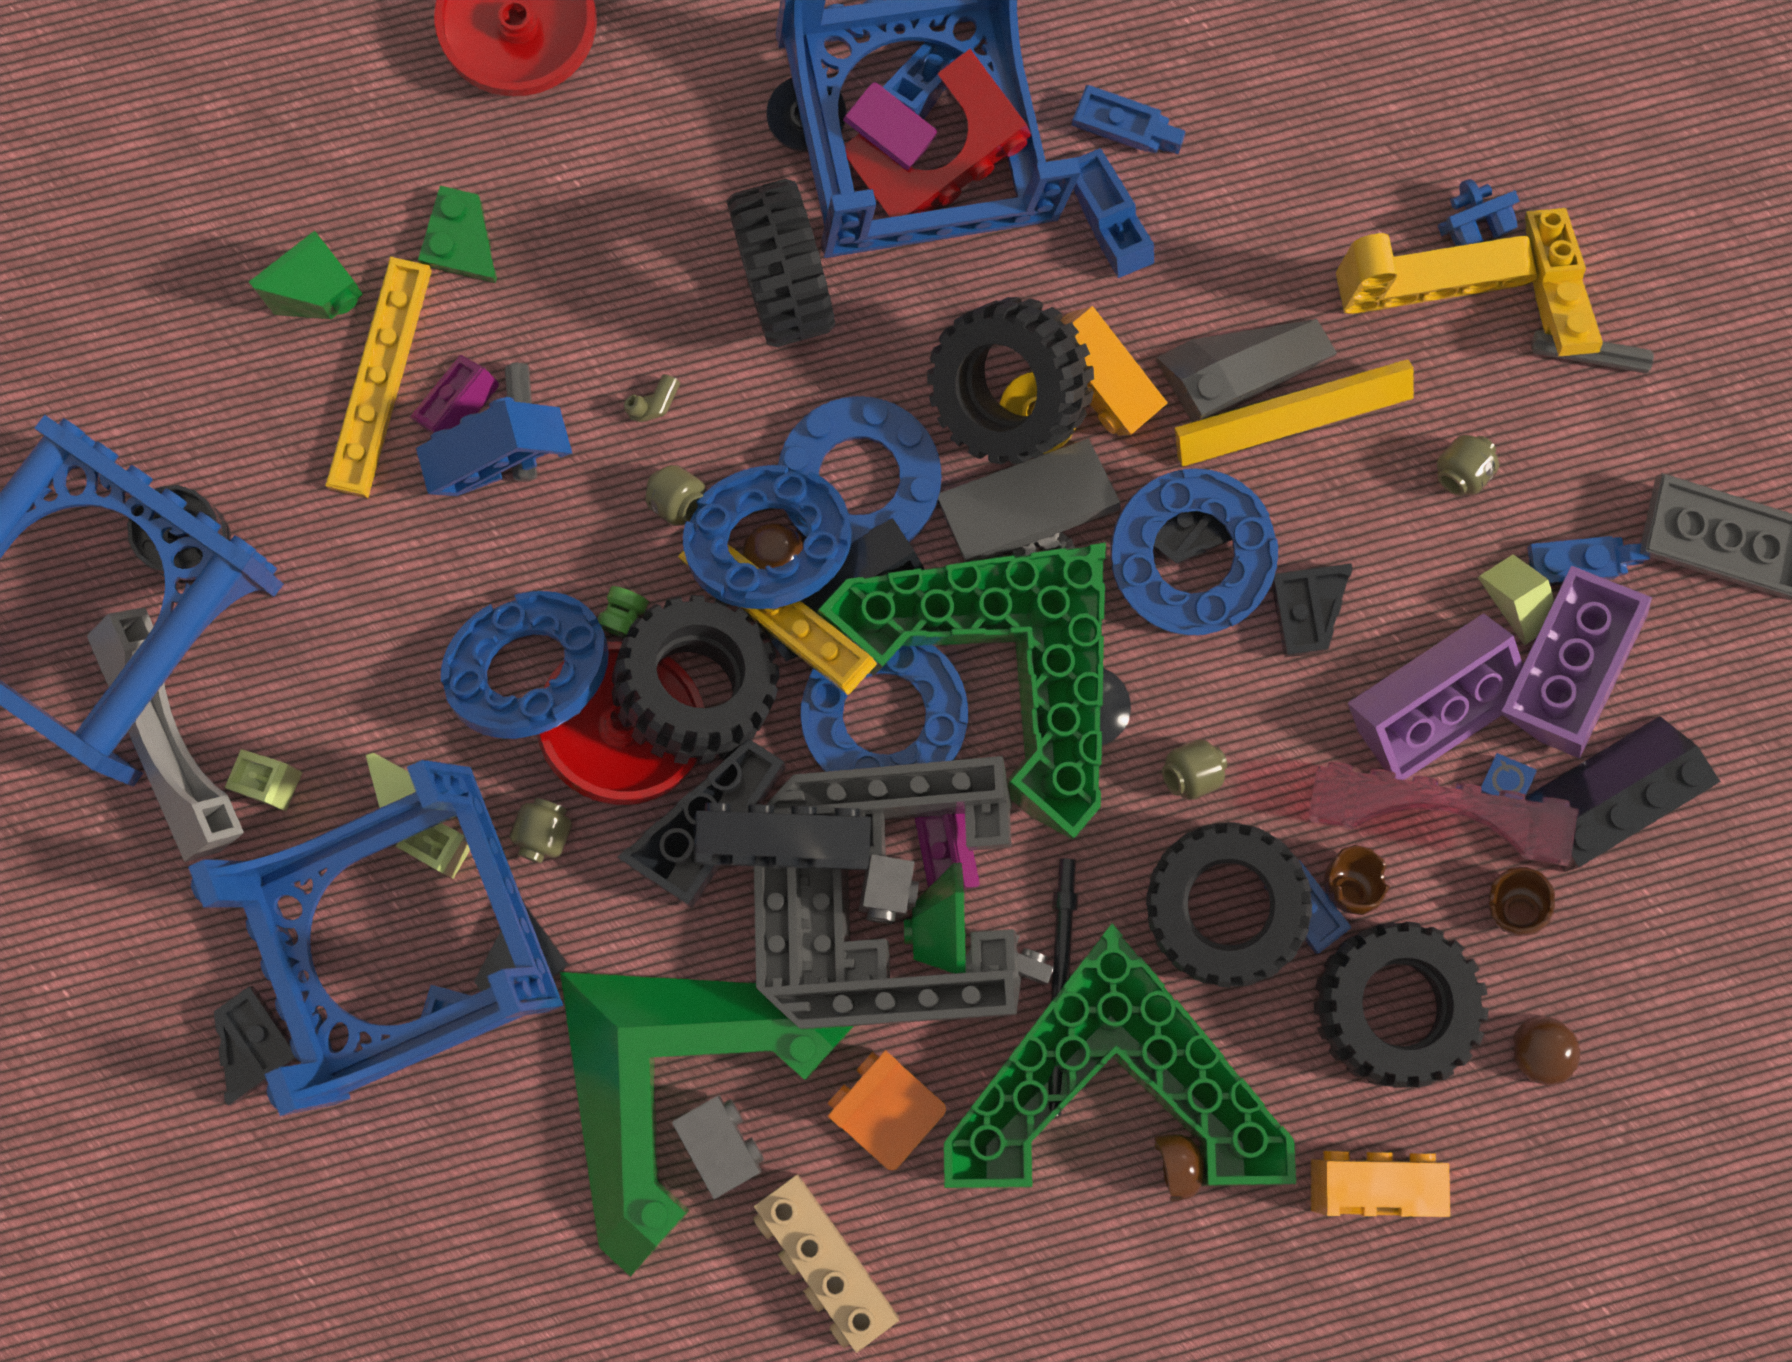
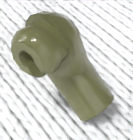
M662 374L652 395L642 397L633 394L629 396L624 403V410L630 419L636 422H646L662 417L668 412L681 383L672 376Z

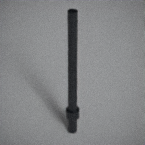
M1059 859L1058 890L1053 892L1052 909L1056 910L1051 1002L1069 980L1073 911L1078 910V893H1074L1076 859ZM1057 1067L1054 1068L1048 1080L1049 1095L1061 1094L1063 1072ZM1049 1103V1112L1051 1113L1059 1103ZM1062 1110L1057 1114V1116H1061Z

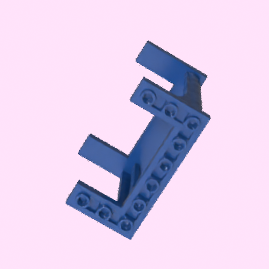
M780 0L775 35L778 49L786 48L824 223L821 239L824 258L1059 220L1081 171L1077 157L1046 162L1022 60L1017 0H867L858 5L832 4L825 8V0ZM972 21L976 28L974 35L966 41L956 40L953 35L954 26L957 23ZM945 25L944 31L935 32L930 29V27ZM904 31L903 34H897V33H895V32ZM869 37V41L864 43H857L854 39ZM982 39H985L986 44H983L981 49L986 55H979L974 52V48L981 43ZM841 41L848 46L851 55L844 59L836 58L827 52L824 43ZM901 41L930 42L951 49L959 55L971 49L1022 117L1031 133V136L1027 139L1026 146L1020 152L1011 157L1007 156L1016 198L872 220L876 208L873 189L854 191L839 123V95L849 72L863 57L872 51ZM828 67L836 69L838 74L835 77L827 78ZM827 89L832 91L830 96L828 95Z
M44 415L34 428L43 437L0 492V559L27 527L48 514L81 506L105 508L133 520L153 541L164 569V599L154 627L76 732L1 680L0 706L90 769L134 787L144 773L115 754L113 750L192 644L221 612L239 598L254 591H265L275 597L284 583L273 575L277 568L244 540L236 535L230 541L217 533L222 527L220 524L201 511L196 517L186 512L183 508L187 502L169 489L165 488L160 494L149 485L153 479L131 464L126 471L115 463L119 457L116 453L99 441L95 442L70 421L62 418L58 424ZM73 468H82L87 477L86 488L78 496L71 495L66 486L67 475ZM98 477L104 488L110 490L111 487V493L107 497H100L96 493L99 483ZM53 482L58 496L53 501H46L44 497L53 492L49 488ZM125 493L131 496L127 501H125ZM138 506H143V514L134 516V509ZM154 513L161 516V518L152 520ZM171 529L169 532L172 535L180 537L187 534L189 537L180 538L169 544L164 541L163 534L166 530ZM191 547L202 551L203 558L195 567L181 569L174 565V557L179 551ZM179 579L195 580L191 586L186 583L182 594L178 592L176 584Z
M421 760L407 767L416 792L281 852L251 861L201 860L188 866L193 878L191 880L193 894L202 903L203 908L244 907L248 918L246 920L247 931L250 937L257 943L262 956L260 961L262 972L271 981L277 997L275 1000L276 1010L281 1019L286 1021L291 1034L290 1047L293 1055L301 1064L280 1067L265 1074L268 1083V1099L272 1106L278 1110L280 1116L337 1105L351 1099L349 1095L351 1091L518 1018L550 1012L564 1006L471 767ZM457 816L516 968L502 969L487 976L491 985L490 988L409 1023L379 1025L358 1019L342 1009L329 996L315 971L311 954L310 936L313 916L321 896L334 878L351 864ZM311 879L313 882V889L309 894L302 888L295 886L297 882H300L301 885H306ZM286 895L292 896L301 903L303 910L299 918L291 920L282 915L278 904L281 897ZM288 928H294L297 932L298 941L295 945L292 942L293 938L289 934ZM304 970L307 971L309 974L308 981L305 977ZM319 1006L325 1008L328 1016L324 1022H322L321 1014L317 1009ZM342 1022L347 1026L349 1036L345 1047L336 1053L333 1052L330 1044L329 1034L337 1023ZM360 1033H368L372 1042L360 1044ZM384 1035H390V1038L384 1040ZM360 1044L363 1049L357 1052V1049Z

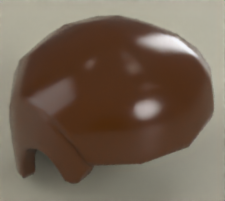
M764 524L757 527L745 540L742 555L759 569H766L767 566L775 568L793 560L794 555L797 554L798 556L804 548L805 540L800 534L784 524Z
M1359 845L1341 849L1328 864L1324 875L1325 889L1329 900L1334 903V906L1343 912L1364 915L1377 910L1390 888L1385 883L1384 872L1387 865L1384 859L1372 849Z
M1528 867L1509 868L1494 880L1490 891L1489 911L1491 918L1494 919L1495 924L1502 931L1518 937L1535 935L1550 923L1555 909V891L1541 872Z
M1542 1015L1527 1019L1515 1031L1513 1035L1515 1043L1514 1061L1530 1081L1550 1086L1564 1083L1573 1076V1072L1577 1070L1580 1060V1047L1573 1031L1560 1020Z
M1181 1134L1156 1136L1154 1138L1156 1143L1155 1149L1161 1152L1164 1180L1172 1196L1169 1197L1170 1201H1180L1195 1196L1205 1178V1160L1200 1148L1189 1137Z

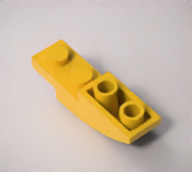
M1567 209L1526 211V236L1530 239L1538 278L1533 281V286L1545 334L1552 335L1558 356L1599 353L1603 341L1583 282L1586 267Z

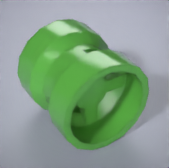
M611 586L606 597L608 606L605 611L599 614L597 620L602 630L624 639L627 636L629 627L639 616L645 613L650 602L632 591Z

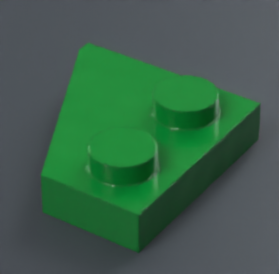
M445 186L439 187L418 261L421 264L429 265L433 269L496 283L497 274L493 264L489 235L486 230L482 201L478 194Z

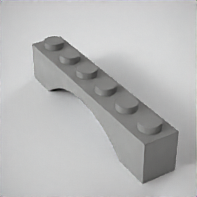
M145 607L107 614L87 635L108 687H110L154 627ZM163 683L128 730V733L184 862L223 851L240 837L244 831L228 795L211 782L188 752L171 713L165 683Z

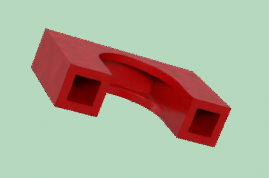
M971 49L937 73L945 88L965 113L968 122V135L965 145L953 161L934 170H918L910 167L907 171L860 133L844 145L847 159L868 188L873 189L874 196L889 217L933 211L939 205L947 206L961 195V189L972 180L977 182L987 177L994 170V164L1005 155L1011 157L1020 152L1026 146L1027 139L1031 136L1027 124Z

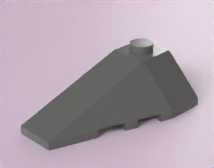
M1313 319L1191 339L1157 357L1156 362L1192 423L1229 412L1336 356L1337 352L1319 321Z

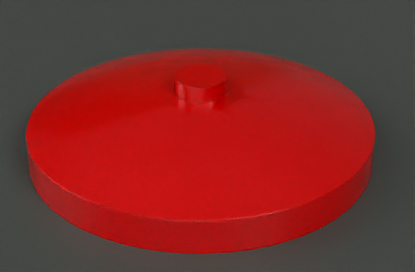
M436 0L434 24L438 41L446 59L462 78L483 91L501 96L517 97L534 95L554 88L569 78L581 66L590 52L594 41L597 14L594 0Z
M622 641L607 642L609 651L607 670L595 695L579 714L551 730L537 734L542 754L550 768L574 791L592 800L607 804L633 805L657 799L676 788L691 772L697 762V758H689L687 764L675 763V755L666 752L660 758L651 753L653 746L645 741L643 745H639L631 737L634 730L632 725L623 727L618 718L621 706L617 707L613 704L611 694L614 683L611 682L613 668ZM670 657L661 660L656 670L664 689L674 699L685 705L705 708L699 690L687 672ZM565 661L560 663L552 672L543 689L550 686L549 681L558 677Z

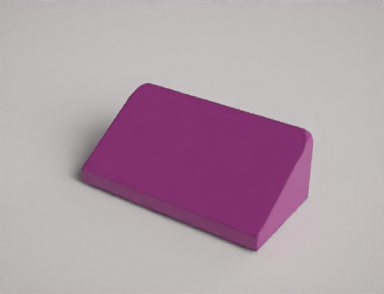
M873 82L843 119L848 125L907 171L926 151L937 134L933 126L876 82Z
M460 354L411 414L410 418L431 434L440 430L452 429L460 424L459 420L464 416L478 413L497 390L499 382L484 367Z
M945 814L942 816L915 818L928 888L953 863H962L964 890L979 887L980 882L974 852L969 851L966 847L965 814Z

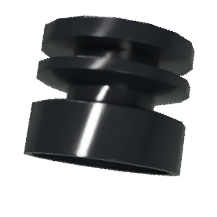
M179 485L162 486L154 489L160 494L165 488L169 489L187 502L183 508L186 512L194 517L200 511L222 526L217 533L227 540H231V529L223 514L195 490ZM138 506L134 509V516L143 514V506ZM154 513L152 520L161 518V516ZM129 518L127 523L128 542L136 557L164 577L162 561L153 541L137 523ZM171 529L166 530L163 534L164 541L169 544L178 540L179 537L172 535L169 532ZM198 548L183 549L175 555L174 565L181 569L195 567L201 562L203 553ZM179 579L178 583H193L195 580Z

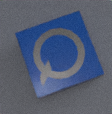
M1497 753L1479 793L1519 810L1537 769Z

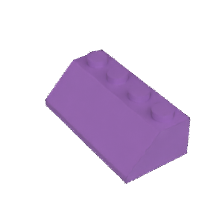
M1571 566L1505 702L1501 714L1539 742L1580 759L1647 618L1652 597Z
M1483 613L1348 702L1358 732L1395 784L1398 785L1502 715L1501 711L1523 667L1514 635Z

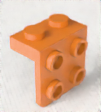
M885 1050L879 1057L873 1051L856 1070L862 1077L853 1088L850 1089L844 1084L827 1103L833 1108L828 1117L846 1131L886 1169L896 1170L944 1116L946 1106L890 1053Z

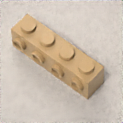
M798 1174L754 1206L758 1212V1215L753 1217L757 1227L767 1240L774 1235L784 1250L778 1254L779 1258L792 1276L798 1272L803 1276L809 1287L803 1290L805 1295L818 1312L824 1308L835 1322L829 1326V1329L844 1349L851 1345L857 1353L899 1321V1316Z

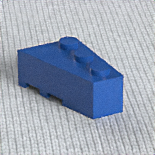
M511 397L500 398L492 401L489 404V409L481 413L464 416L459 420L460 424L452 429L433 433L430 436L431 440L416 447L428 494L459 496L502 480L501 472L522 463L523 470H529L537 467L536 458L557 454L558 457L562 458L572 454L560 407L515 402Z

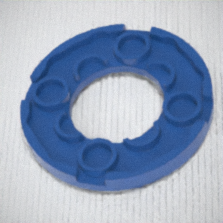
M865 396L833 400L807 414L794 427L785 441L778 465L788 466V471L805 475L813 472L819 475V470L825 456L842 442L854 439H869L882 444L893 454L900 472V483L894 498L884 508L867 515L849 514L852 532L851 543L869 533L875 526L883 524L892 517L909 543L915 539L930 521L937 506L941 488L940 458L937 448L924 426L912 414L898 405L886 400ZM784 509L793 527L806 539L809 534L806 523L799 515Z
M766 465L749 468L719 481L697 501L698 508L690 522L686 521L683 532L685 557L697 583L707 593L724 603L750 609H776L801 601L820 591L834 578L844 564L849 553L852 537L846 504L834 486L813 472L805 475L788 471V466ZM767 508L786 509L799 515L806 523L809 534L804 541V548L798 556L797 554L794 555L793 560L783 566L775 568L767 566L766 569H756L755 566L749 563H738L729 553L727 543L731 530L742 518L752 512Z
M1183 469L1155 478L1140 488L1129 499L1116 521L1111 539L1110 558L1118 589L1129 606L1139 616L1152 625L1169 632L1184 635H1206L1236 625L1259 606L1274 580L1278 562V540L1275 537L1269 512L1251 489L1237 479L1221 472L1208 469ZM1199 511L1212 515L1225 525L1232 538L1234 557L1230 571L1220 584L1206 592L1187 593L1174 589L1162 579L1154 564L1153 546L1157 533L1167 520L1182 512Z
M523 592L515 594L516 600L493 608L491 604L473 615L458 630L443 657L441 682L444 685L446 700L461 722L483 735L495 738L517 739L551 730L583 710L595 695L604 679L609 651L606 636L596 616L579 600L557 592ZM533 634L549 636L560 642L564 648L565 662L562 670L556 679L549 681L550 686L545 689H534L526 693L522 698H516L513 695L503 697L491 690L488 685L487 670L492 658L503 646L517 638Z
M901 646L875 674L896 675L910 682L920 693L926 710L925 725L917 740L905 750L889 755L869 752L855 743L847 733L843 720L844 703L849 695L845 694L813 668L801 701V724L807 747L816 763L824 772L955 760L964 741L968 724L967 696L963 682L955 667L935 646ZM868 673L865 678L872 677L873 675Z

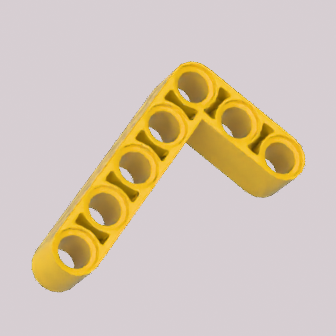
M1377 233L1361 237L1351 244L1336 271V278L1344 313L1356 314L1518 287L1535 281L1538 278L1530 239L1527 236L1393 257L1389 235Z

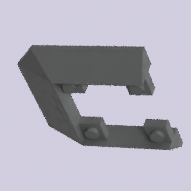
M1002 756L794 774L766 804L774 806L775 814H791V806L817 807V815L834 816V808L860 809V817H871L869 858L872 854L886 857L885 820L942 816L945 814H965L966 847L969 851L1012 847L1010 824L1012 805ZM754 866L756 988L801 1030L1017 1015L1021 977L1018 975L1017 940L1014 929L970 932L972 973L890 978L888 940L851 941L849 870Z

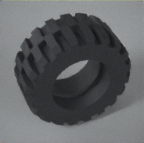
M782 179L733 193L726 201L767 345L781 347L829 333L835 326L831 298L813 231L796 182Z
M1007 297L971 310L955 319L953 325L945 328L939 336L941 344L932 349L929 359L935 366L927 370V384L933 385L934 392L929 394L931 407L937 406L941 415L936 419L942 429L948 427L953 434L950 436V439L960 447L966 444L969 446L967 452L978 459L988 455L990 463L1004 464L1009 461L1012 464L1024 463L1031 458H1037L1069 438L1074 433V428L1081 425L1087 415L1084 407L1092 402L1094 393L1092 388L1087 387V383L1094 380L1093 366H1087L1085 357L1090 355L1086 343L1082 345L1078 343L1075 335L1079 331L1072 322L1066 325L1062 323L1060 319L1063 315L1054 307L1043 311V303L1041 301L1029 298L1022 302L1019 297ZM998 344L1013 349L1026 360L1032 369L1037 385V399L1031 415L1021 416L1006 410L994 399L989 391L985 378V362L992 345Z
M691 595L688 602H682L680 596L669 598L666 600L663 609L659 604H655L645 611L643 619L637 618L629 627L627 636L623 639L611 680L614 683L611 693L613 704L617 707L621 706L618 718L623 727L633 726L634 730L631 737L639 745H643L645 741L653 746L651 753L660 758L663 757L664 752L675 755L674 762L687 764L689 758H697L699 765L710 764L716 754H718L720 759L724 760L747 739L753 740L756 732L762 727L778 691L776 684L779 680V666L773 663L777 654L772 643L763 642L766 634L759 623H755L752 626L747 621L749 614L741 608L734 612L726 608L727 603L715 599L714 603L704 602V595ZM691 652L704 655L715 661L725 671L732 685V697L726 703L712 708H695L685 705L674 699L662 686L656 670L658 663L676 653Z
M1235 822L1213 823L1186 833L1163 853L1150 877V884L1146 894L1147 920L1160 951L1172 962L1171 964L1179 971L1185 972L1193 977L1194 980L1204 984L1209 983L1218 985V987L1231 988V986H1248L1275 975L1288 962L1290 963L1297 954L1309 931L1310 918L1312 917L1311 889L1301 863L1277 837L1255 826ZM1219 864H1238L1252 870L1265 884L1270 898V911L1264 927L1252 939L1236 945H1223L1207 939L1196 929L1189 915L1188 897L1193 883L1205 870Z
M1390 922L1358 932L1355 936L1347 938L1342 942L1335 954L1329 955L1323 965L1326 968L1323 976L1317 978L1315 990L1319 991V998L1317 1002H1313L1314 1015H1319L1321 1026L1317 1027L1321 1039H1327L1330 1044L1329 1053L1336 1061H1342L1347 1066L1346 1070L1356 1077H1363L1368 1080V1083L1393 1088L1422 1087L1431 1085L1434 1081L1445 1080L1452 1076L1457 1066H1465L1473 1057L1470 1053L1471 1048L1480 1045L1485 1034L1479 1031L1481 1022L1488 1021L1489 1008L1482 1007L1481 996L1488 994L1485 982L1478 983L1474 974L1480 970L1474 959L1467 960L1462 955L1465 948L1457 940L1448 941L1444 938L1443 931L1435 927H1421L1420 923ZM1400 964L1413 967L1427 979L1435 995L1437 1010L1431 1031L1424 1039L1409 1046H1396L1382 1041L1374 1034L1365 1019L1362 1001L1366 983L1376 971L1388 965Z

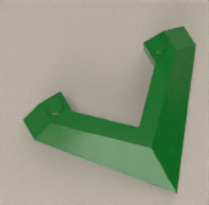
M1106 542L1068 550L1063 548L1034 552L1018 557L1013 555L949 564L944 567L926 570L914 569L893 572L884 576L846 579L818 610V613L824 620L873 657L877 663L869 672L873 676L901 646L1015 642L1025 758L1007 778L1010 799L1030 817L1070 839H1074L1101 807L1099 766L1102 764L1100 707L1103 706L1104 657L1102 620H1104L1105 603L1103 560L1105 559Z
M1111 923L944 1142V1188L1000 1189L1033 1187L1032 1141L1111 1058L1126 1070L1200 1142V1151L1205 1160V1178L1201 1186L1296 1184L1294 1138L1264 1106L1263 1101L1247 1082L1235 1072L1225 1060V1056L1178 1000L1172 997L1162 981L1141 956L1139 957L1124 940L1120 931ZM1057 1067L1063 1072L1061 1094L1049 1095L1048 1080L1054 1068ZM1049 1103H1059L1051 1113L1049 1112Z
M560 972L599 1248L631 1277L690 1211L659 1182L654 1058L774 1052L799 1076L807 1080L854 1026L801 1030L756 988V983Z

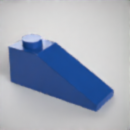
M925 42L883 88L922 119H925L946 89L937 73L961 55L944 46Z

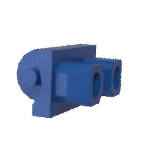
M1467 179L1459 185L1460 195L1450 199L1454 210L1463 206L1466 210L1448 217L1447 221L1437 225L1441 236L1450 233L1456 247L1481 243L1483 238L1477 222L1486 219L1493 238L1507 234L1518 228L1512 207L1520 201L1516 191H1512L1483 203V198L1492 195L1490 185L1486 184L1478 187L1474 180Z

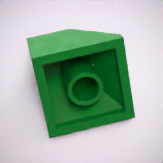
M315 231L249 281L274 315L331 320L336 315H343L353 309L358 302V298L363 295L355 281Z
M953 863L916 900L915 907H912V919H904V945L913 944V960L953 974L966 973L962 863Z

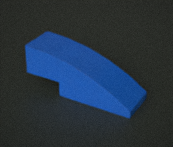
M1099 148L1078 157L1081 174L1073 189L1086 219L1117 278L1154 264V243L1136 215V204L1102 149Z

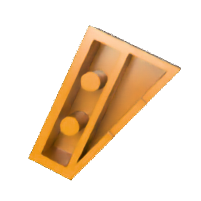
M1093 306L1069 312L1060 319L1065 325L1072 322L1079 331L1075 335L1080 345L1086 343L1090 355L1085 357L1086 365H1092L1094 369V380L1087 383V387L1092 388L1094 391L1090 406L1099 414L1100 422L1110 433H1116L1118 436L1133 434L1167 404L1164 397Z
M1323 1151V1159H1311V1212L1326 1216L1359 1214L1361 1216L1450 1217L1449 1163L1436 1162V1154L1409 1153V1161H1393V1153L1366 1152V1160H1349V1151Z

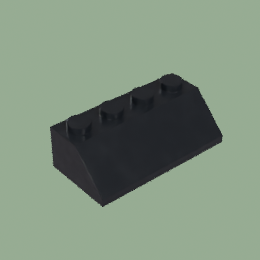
M1659 716L1525 796L1522 806L1563 871L1567 872L1583 866L1721 781L1699 747Z

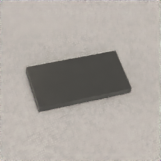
M1089 438L941 492L938 497V504L964 562L990 559L1121 510L1118 496Z
M1664 473L1655 477L1641 541V554L1792 600V513Z

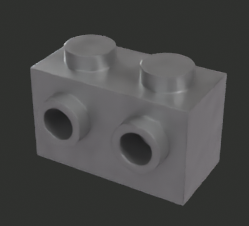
M873 854L870 856L869 869L865 870L858 912L868 913L867 921L892 924V922H895V918L900 919L906 914L907 910L915 907L919 882L912 881L914 861Z
M721 1096L712 1098L672 1122L713 1199L718 1198L761 1173L762 1170L758 1164L764 1161V1157L754 1139L751 1137L745 1141L737 1125L743 1122V1119L731 1099L724 1102Z

